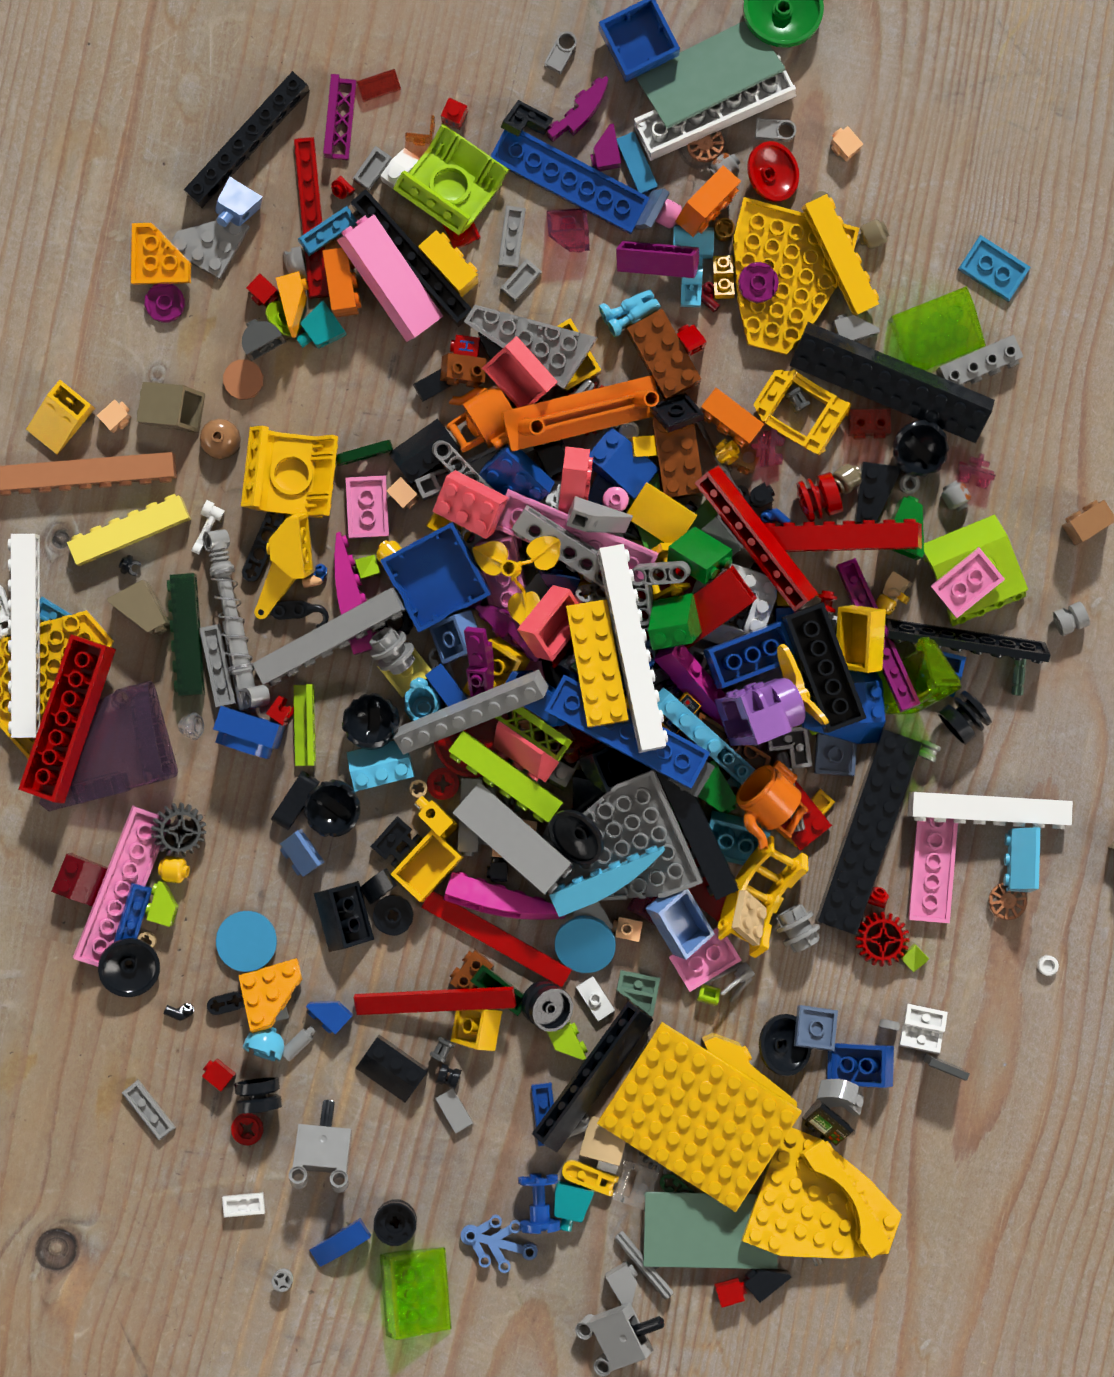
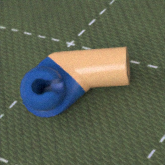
M316 565L312 577L302 579L303 588L318 586L323 583L327 576L325 565Z

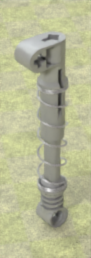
M225 529L204 532L203 546L206 551L211 552L209 557H212L210 562H213L209 569L211 580L217 581L219 594L215 595L214 598L221 599L223 612L218 617L225 619L222 621L224 632L221 635L225 636L227 651L225 654L229 656L231 666L228 668V671L233 676L239 711L265 706L270 701L269 690L265 685L255 686L253 677L254 666L250 662L253 657L249 655L247 647L249 638L245 637L243 627L245 619L238 617L237 607L242 602L234 597L233 589L238 583L231 580L230 577L235 572V568L231 561H228L230 556H227L229 551H226L230 545L229 534Z

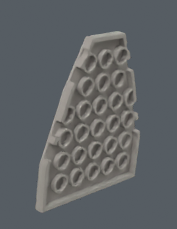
M652 769L617 783L611 791L604 794L583 813L596 824L601 832L604 842L602 856L590 865H580L570 861L573 864L570 867L572 869L571 873L565 879L561 877L557 884L565 883V885L572 883V879L578 876L588 877L593 870L598 868L605 870L609 868V864L618 860L620 863L625 862L628 856L635 853L642 855L646 853V849L655 845L657 848L664 846V852L634 880L602 900H622L637 897L639 899L646 897L665 898L703 882L655 770Z

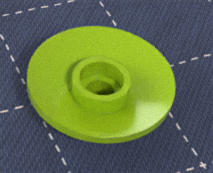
M271 302L266 308L268 321L275 325L281 334L291 336L282 302ZM301 324L299 325V329H298L297 334H298V333L300 332V330H301Z

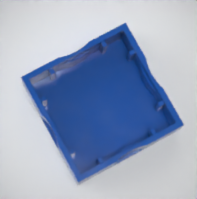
M454 522L380 560L393 586L399 591L405 608L418 633L492 594Z

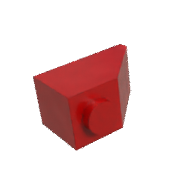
M686 324L677 330V336L689 357L705 348L707 341L694 324L690 327Z

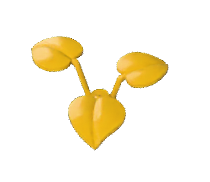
M543 536L531 541L526 552L532 559L519 562L507 560L509 556L508 550L503 543L498 541H490L472 548L477 564L486 574L496 576L502 572L503 575L511 577V580L521 590L522 593L513 594L508 601V611L511 617L520 625L539 603L540 598L536 592L530 591L526 593L516 577L521 574L522 565L533 562L535 567L540 570L553 568L560 556L561 542L556 537Z

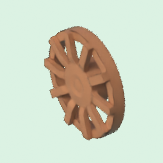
M717 131L712 137L709 134L699 139L698 142L693 141L687 145L689 155L699 162L715 160L724 150V138L721 132ZM717 137H719L721 141H713V140L716 139ZM690 145H698L692 150L690 148ZM714 145H721V147L718 150L714 147ZM699 150V156L695 155L694 152ZM712 150L716 152L713 156L710 154ZM703 153H707L708 158L702 157Z
M1004 883L996 885L991 890L988 900L993 914L1003 920H1013L1021 916L1027 906L1025 892H1020L1022 897L1016 898L1015 896L1019 892L1012 894L1011 891H1008L1006 893L1003 888ZM998 888H1000V890L1002 891V894H1003V895H1000V894L996 893L995 891H996ZM993 895L997 896L999 901H993ZM1023 900V906L1017 904L1016 901ZM1000 904V907L995 910L993 905ZM1014 906L1021 909V911L1018 914L1014 909ZM1002 909H1005V916L999 914ZM1009 909L1012 910L1014 916H1008Z

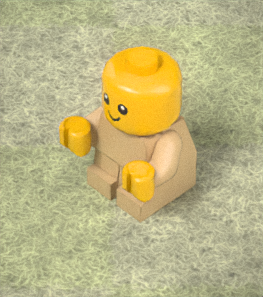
M893 571L886 581L883 594H880L875 602L878 609L886 610V615H891L897 606L896 602L898 600L907 605L910 598L904 594V591L907 588H911L913 583Z

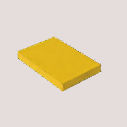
M648 482L645 483L627 514L633 515L632 522L664 543H674L688 531L698 516Z

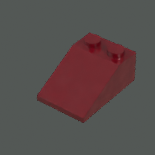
M68 853L64 858L51 892L93 907L108 867L73 853Z

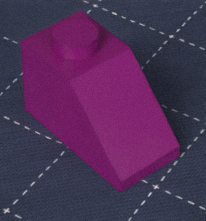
M609 124L594 146L593 154H590L592 167L596 166L598 171L621 167L614 124Z

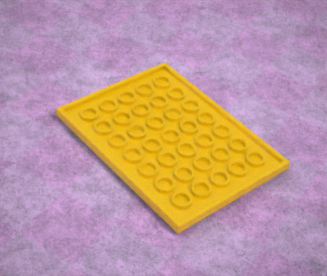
M661 1022L597 1124L736 1212L800 1116L802 1110Z

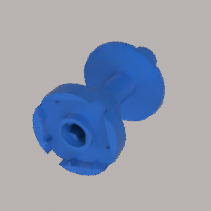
M541 1173L529 1174V1177H518V1184L532 1186L533 1204L529 1205L530 1219L520 1221V1231L522 1230L523 1233L541 1234V1231L547 1230V1233L560 1230V1220L550 1218V1204L545 1203V1185L558 1183L557 1174H549L546 1177H542Z

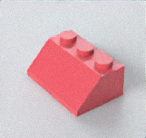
M498 721L493 747L499 750L498 755L506 761L509 758L514 761L512 765L523 771L524 768L528 770L527 775L536 782L538 779H541L546 783L559 762Z

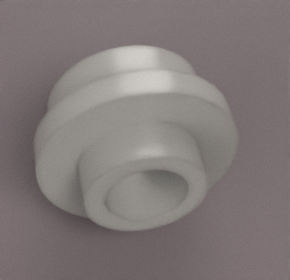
M906 474L900 479L899 486L904 493L913 494L919 489L920 481L917 476L911 477ZM906 481H911L913 486L908 488Z

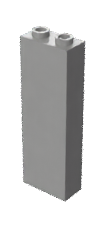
M480 782L454 810L453 814L544 895L548 892L552 894L559 886L557 884L561 877L565 879L571 873L572 869L570 867L573 864Z

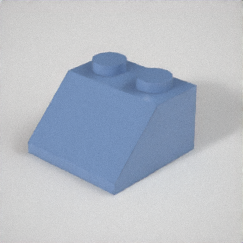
M302 829L297 830L280 843L282 846L280 851L286 859L290 858L294 863L292 868L297 875L301 874L304 877L325 863Z

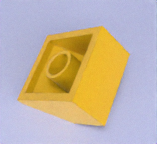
M498 1009L456 1011L450 1041L476 1050L495 1051L502 1011Z

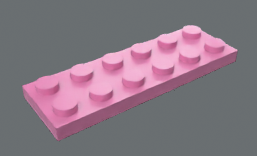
M926 817V821H916L908 920L950 923L958 823H954V819H946V822H934V818Z

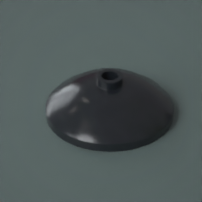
M562 810L551 819L549 824L551 840L556 849L565 858L576 864L590 865L602 856L604 850L603 838L600 830L589 817L574 810Z
M125 938L115 941L104 950L99 959V978L103 986L117 996H139L147 992L158 979L160 973L158 955L152 946L140 939ZM129 960L132 963L131 965H125V962Z
M780 1014L769 1019L763 1026L759 1037V1052L762 1061L770 1071L781 1076H790L800 1072L808 1063L812 1050L811 1048L794 1046L796 1016L790 1014Z

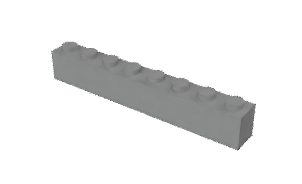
M390 588L252 664L262 684L274 686L282 682V677L286 675L291 677L297 674L300 667L305 666L307 668L316 663L315 659L321 656L326 658L332 655V650L337 647L340 649L347 647L351 644L350 640L354 638L359 640L367 636V631L372 628L378 630L386 625L385 621L389 619L394 621L402 617V612L406 611L404 602L397 589Z
M536 670L402 725L398 728L393 739L404 755L544 698L549 686L541 672Z

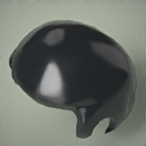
M925 420L914 421L903 426L896 434L893 442V456L896 464L904 473L911 477H926L928 474L938 472L942 464L945 463L947 452L949 451L947 436L944 431L934 422L929 423Z
M377 693L364 694L358 699H353L350 706L345 709L342 730L346 732L347 739L356 746L367 750L379 749L388 744L397 732L400 723L398 709L392 705L389 699H384Z
M332 779L321 782L319 786H316L308 793L304 804V815L308 825L323 837L328 835L339 837L347 834L354 828L360 816L358 796L350 785L340 780Z

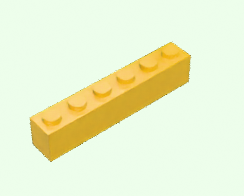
M825 194L806 203L802 210L852 315L857 316L879 304V296L875 289L872 290L869 283L871 281L866 271H863L860 265L862 260L859 254L855 253L852 248L853 241L850 235H846L843 229L844 222L840 216H837L834 210L836 206L833 199Z

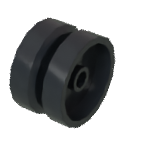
M538 981L524 992L521 999V1009L523 1015L532 1024H535L544 1031L552 1032L563 1028L569 1022L573 1014V1002L568 993L557 985L548 981Z
M278 1077L249 1079L234 1084L236 1095L249 1096L241 1098L236 1102L237 1113H261L282 1107L281 1096L269 1094L280 1089Z

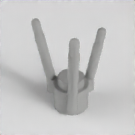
M738 962L735 966L725 970L704 984L737 971L734 973L737 979L720 993L721 996H724L739 982L742 983L729 999L730 1002H733L745 986L752 981L751 978L755 973L746 962L742 965Z

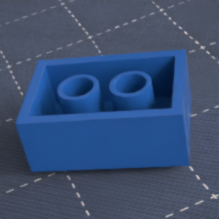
M509 443L485 463L479 474L495 491L506 495L507 490L510 489L538 502L550 493L555 483L522 450L511 451Z

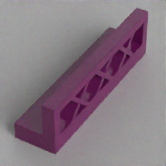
M331 74L323 154L327 159L349 160L357 81L341 79L339 74ZM340 84L352 85L351 92L345 97L340 92ZM345 102L349 106V112L342 117L338 112V107ZM344 122L348 129L340 137L336 132V127ZM339 142H342L346 147L345 155L334 154V147Z

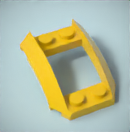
M794 369L792 371L775 370L753 404L762 422L817 455L826 451L825 447L844 417H848L851 403L838 398ZM791 384L800 387L802 391L826 405L807 436L772 416Z

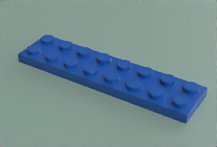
M504 129L490 156L508 168L509 171L629 234H632L638 219L650 197L524 131L518 137Z
M563 675L544 711L689 789H692L710 754L706 749L664 727L662 728L666 730L668 735L666 746L663 749L639 753L631 713L628 708L629 720L626 722L587 728L580 684L566 675Z

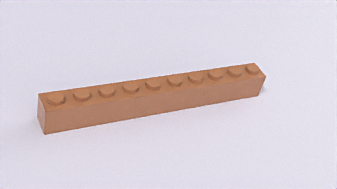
M173 452L0 466V496H9L11 492L19 491V494H31V490L47 493L51 492L53 488H59V491H70L71 487L78 486L79 489H91V485H99V488L112 487L111 484L119 483V486H131V482H139L141 485L152 484V480H159L160 483L172 482V479H177L176 458Z

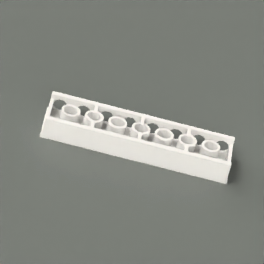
M785 70L669 129L664 126L656 110L635 118L634 129L649 160L652 161L693 141H697L795 97L796 87L792 84Z

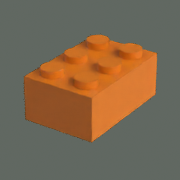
M723 165L686 202L675 222L692 237L698 232L702 234L709 226L708 223L711 220L715 221L721 214L720 211L723 208L726 209L732 203V199L739 192L737 187L741 180Z
M342 247L322 250L331 309L334 316L337 318L359 314L358 308H362L359 293L355 291L356 288H359L355 272H352L355 266Z
M718 388L713 390L700 408L704 413V421L708 424L711 422L717 426L716 430L724 436L728 434L740 448L745 447L747 449L764 426V423Z

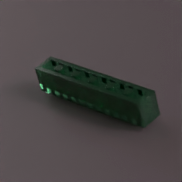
M197 574L170 575V580H167V590L171 592V600H168L169 612H172L173 620H170V631L174 632V640H171L172 652H175L176 660H173V672L177 673V680L174 681V690L181 697L205 695L202 641L199 629L201 627Z

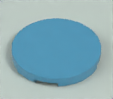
M240 911L230 915L222 922L216 935V948L220 958L226 965L237 971L251 972L262 968L272 959L276 951V930L270 920L258 912Z
M588 915L575 916V918L562 924L557 931L555 938L556 954L566 967L576 972L592 973L599 971L611 962L615 953V936L605 922L599 918Z

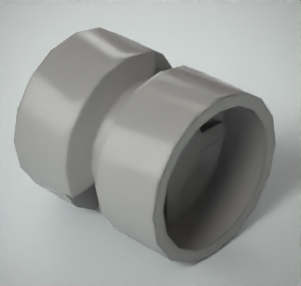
M1081 602L1068 606V610L1062 608L1052 614L1055 625L1062 636L1074 632V628L1079 630L1090 625L1087 611Z

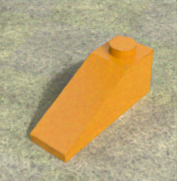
M299 271L276 278L292 338L297 336L307 301L305 291L309 290L306 279H301Z

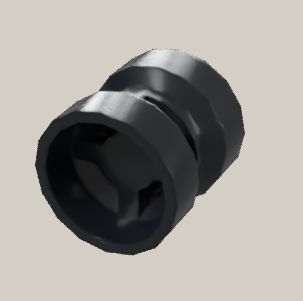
M442 1064L436 1083L441 1085L447 1084L450 1088L455 1089L462 1070L457 1068L451 1069L448 1065Z

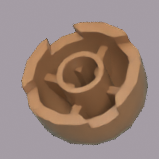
M211 420L201 430V447L212 458L220 460L234 455L240 447L241 437L239 431L228 420Z

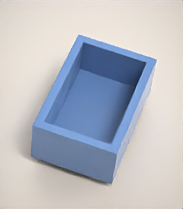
M689 889L665 898H656L645 908L670 951L677 957L687 960L715 935Z

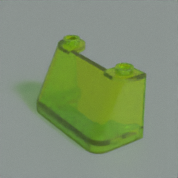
M930 637L920 638L918 643L915 644L917 651L901 660L921 703L919 706L900 713L883 672L877 671L883 683L885 714H914L920 712L962 688L960 678L935 640L930 639Z

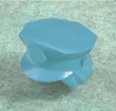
M420 677L411 681L410 689L404 696V711L411 721L439 711L444 705L435 688L428 686V681Z

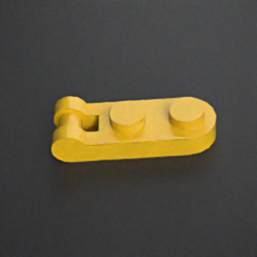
M568 1160L562 1166V1174L566 1180L607 1196L613 1195V1187L618 1182L619 1176L576 1160ZM602 1178L607 1180L605 1186L600 1185Z

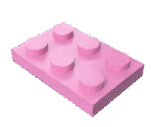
M386 476L346 478L349 539L389 537Z
M978 547L932 584L931 588L953 615L958 618L1005 579Z
M718 927L713 929L715 935L687 960L673 954L668 956L689 992L742 961L727 936L722 940L718 939Z

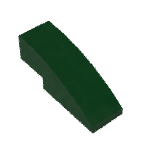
M484 965L480 967L470 980L479 988L514 987ZM514 987L516 1007L508 1009L518 1016L522 1011L521 999L524 993Z

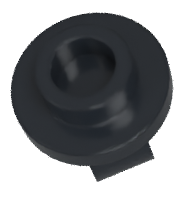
M127 555L119 563L120 572L122 574L128 572L130 575L137 576V573L132 571V566L135 564L141 566L142 564L139 561L133 560V556Z

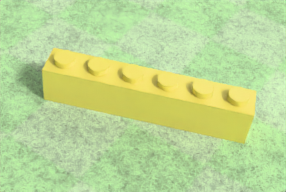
M175 494L169 495L164 498V502L159 504L157 502L150 503L145 506V510L140 512L138 510L131 511L127 514L128 517L124 519L115 518L108 522L109 525L105 527L99 525L91 528L90 533L86 535L82 533L74 535L67 544L76 565H85L191 520L183 498Z

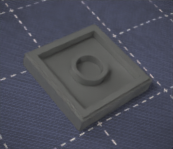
M929 1054L924 1056L923 1060L929 1066L962 1080H968L970 1073L963 1068Z

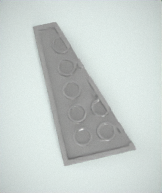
M478 305L473 306L464 320L466 324L502 348L517 336L557 380L556 384L563 389L566 388L598 339L595 336Z

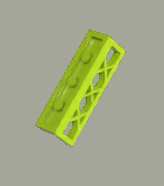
M313 684L293 685L295 766H316L315 688Z
M523 707L513 710L514 719L505 720L501 717L502 715L495 717L558 762L573 742ZM528 720L530 730H519L518 721ZM544 731L546 741H535L534 732ZM560 742L563 744L557 755L551 752L550 743Z

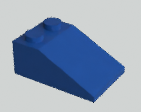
M612 427L589 453V457L593 458L592 470L615 487L624 489L628 496L634 500L645 483H649L659 471V468L648 457H634L632 442Z
M835 1043V1050L828 1051L827 1079H843L863 1087H893L894 1046Z

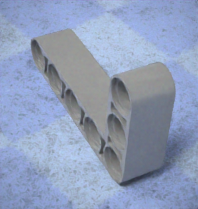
M439 440L433 444L432 453L450 473L454 471L451 468V462L454 459H459L461 467L456 471L466 476L473 474L476 481L491 488L448 442ZM441 444L447 447V452L444 455H438L437 447ZM462 528L460 530V534L463 537V539L464 534L469 531L465 528ZM473 533V540L470 542L465 541V543L469 547L474 546L483 537Z
M685 561L643 563L636 565L632 569L634 574V581H632L633 589H636L637 593L640 590L646 594V599H641L638 596V601L636 602L637 609L648 614V619L643 618L640 622L641 628L645 629V631L648 632L654 600L652 585L683 582L691 573V568ZM676 568H681L684 571V576L677 575ZM656 569H660L663 571V578H660L656 575ZM637 570L644 574V579H639L636 576ZM647 639L644 642L646 650L649 649L655 662L654 659L659 649L652 650L650 639Z

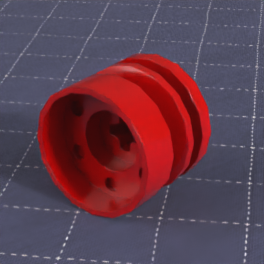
M831 472L817 476V486L814 485L810 478L806 480L807 488L803 481L797 482L798 502L808 522L815 521L814 512L818 519H822V509H825L829 516L843 512L840 493Z

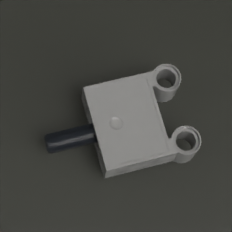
M332 1100L323 1101L320 1126L298 1124L293 1167L289 1171L290 1184L296 1189H302L307 1185V1171L331 1173L330 1185L332 1190L337 1193L346 1191L349 1186L347 1171L352 1130L332 1127L335 1102ZM296 1174L304 1175L301 1181L293 1180ZM338 1177L345 1179L341 1185H336L334 1180Z
M629 1302L597 1315H586L576 1325L575 1332L583 1340H588L595 1334L604 1353L595 1361L593 1368L596 1374L605 1377L613 1370L646 1359L654 1351L646 1334L662 1329L665 1325L664 1319L660 1316L640 1323Z

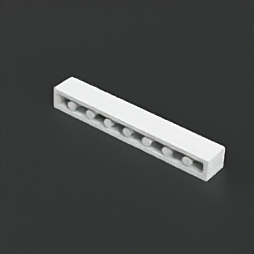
M909 792L908 816L914 817V821H926V817L934 818V822H946V819H954V823L966 824V820H974L973 824L986 825V821H993V825L1006 826V822H1013V826L1025 827V823H1033V827L1045 828V824H1052V829H1065V825H1072L1073 801Z

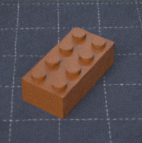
M663 309L627 328L626 333L649 374L653 375L656 387L664 400L677 396L701 382L699 373Z
M652 418L662 492L672 499L703 495L695 484L702 477L694 423L668 433L656 418Z

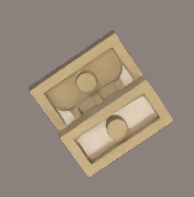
M590 1115L579 1155L620 1166L626 1142L598 1125L599 1117Z

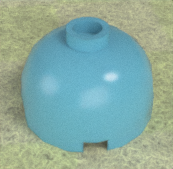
M272 1027L255 1033L250 1032L242 1048L249 1052V1049L254 1050L255 1056L271 1061L277 1059L280 1062L284 1051V1040L276 1033L277 1029Z

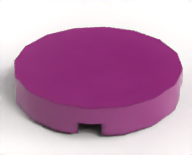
M762 262L749 264L742 270L738 278L740 293L745 299L753 303H763L771 299L776 293L779 284L776 272L771 266Z
M155 284L145 296V308L154 320L161 323H170L182 315L185 308V298L182 291L173 284Z

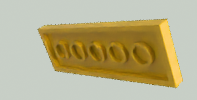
M607 599L566 606L587 728L628 721Z

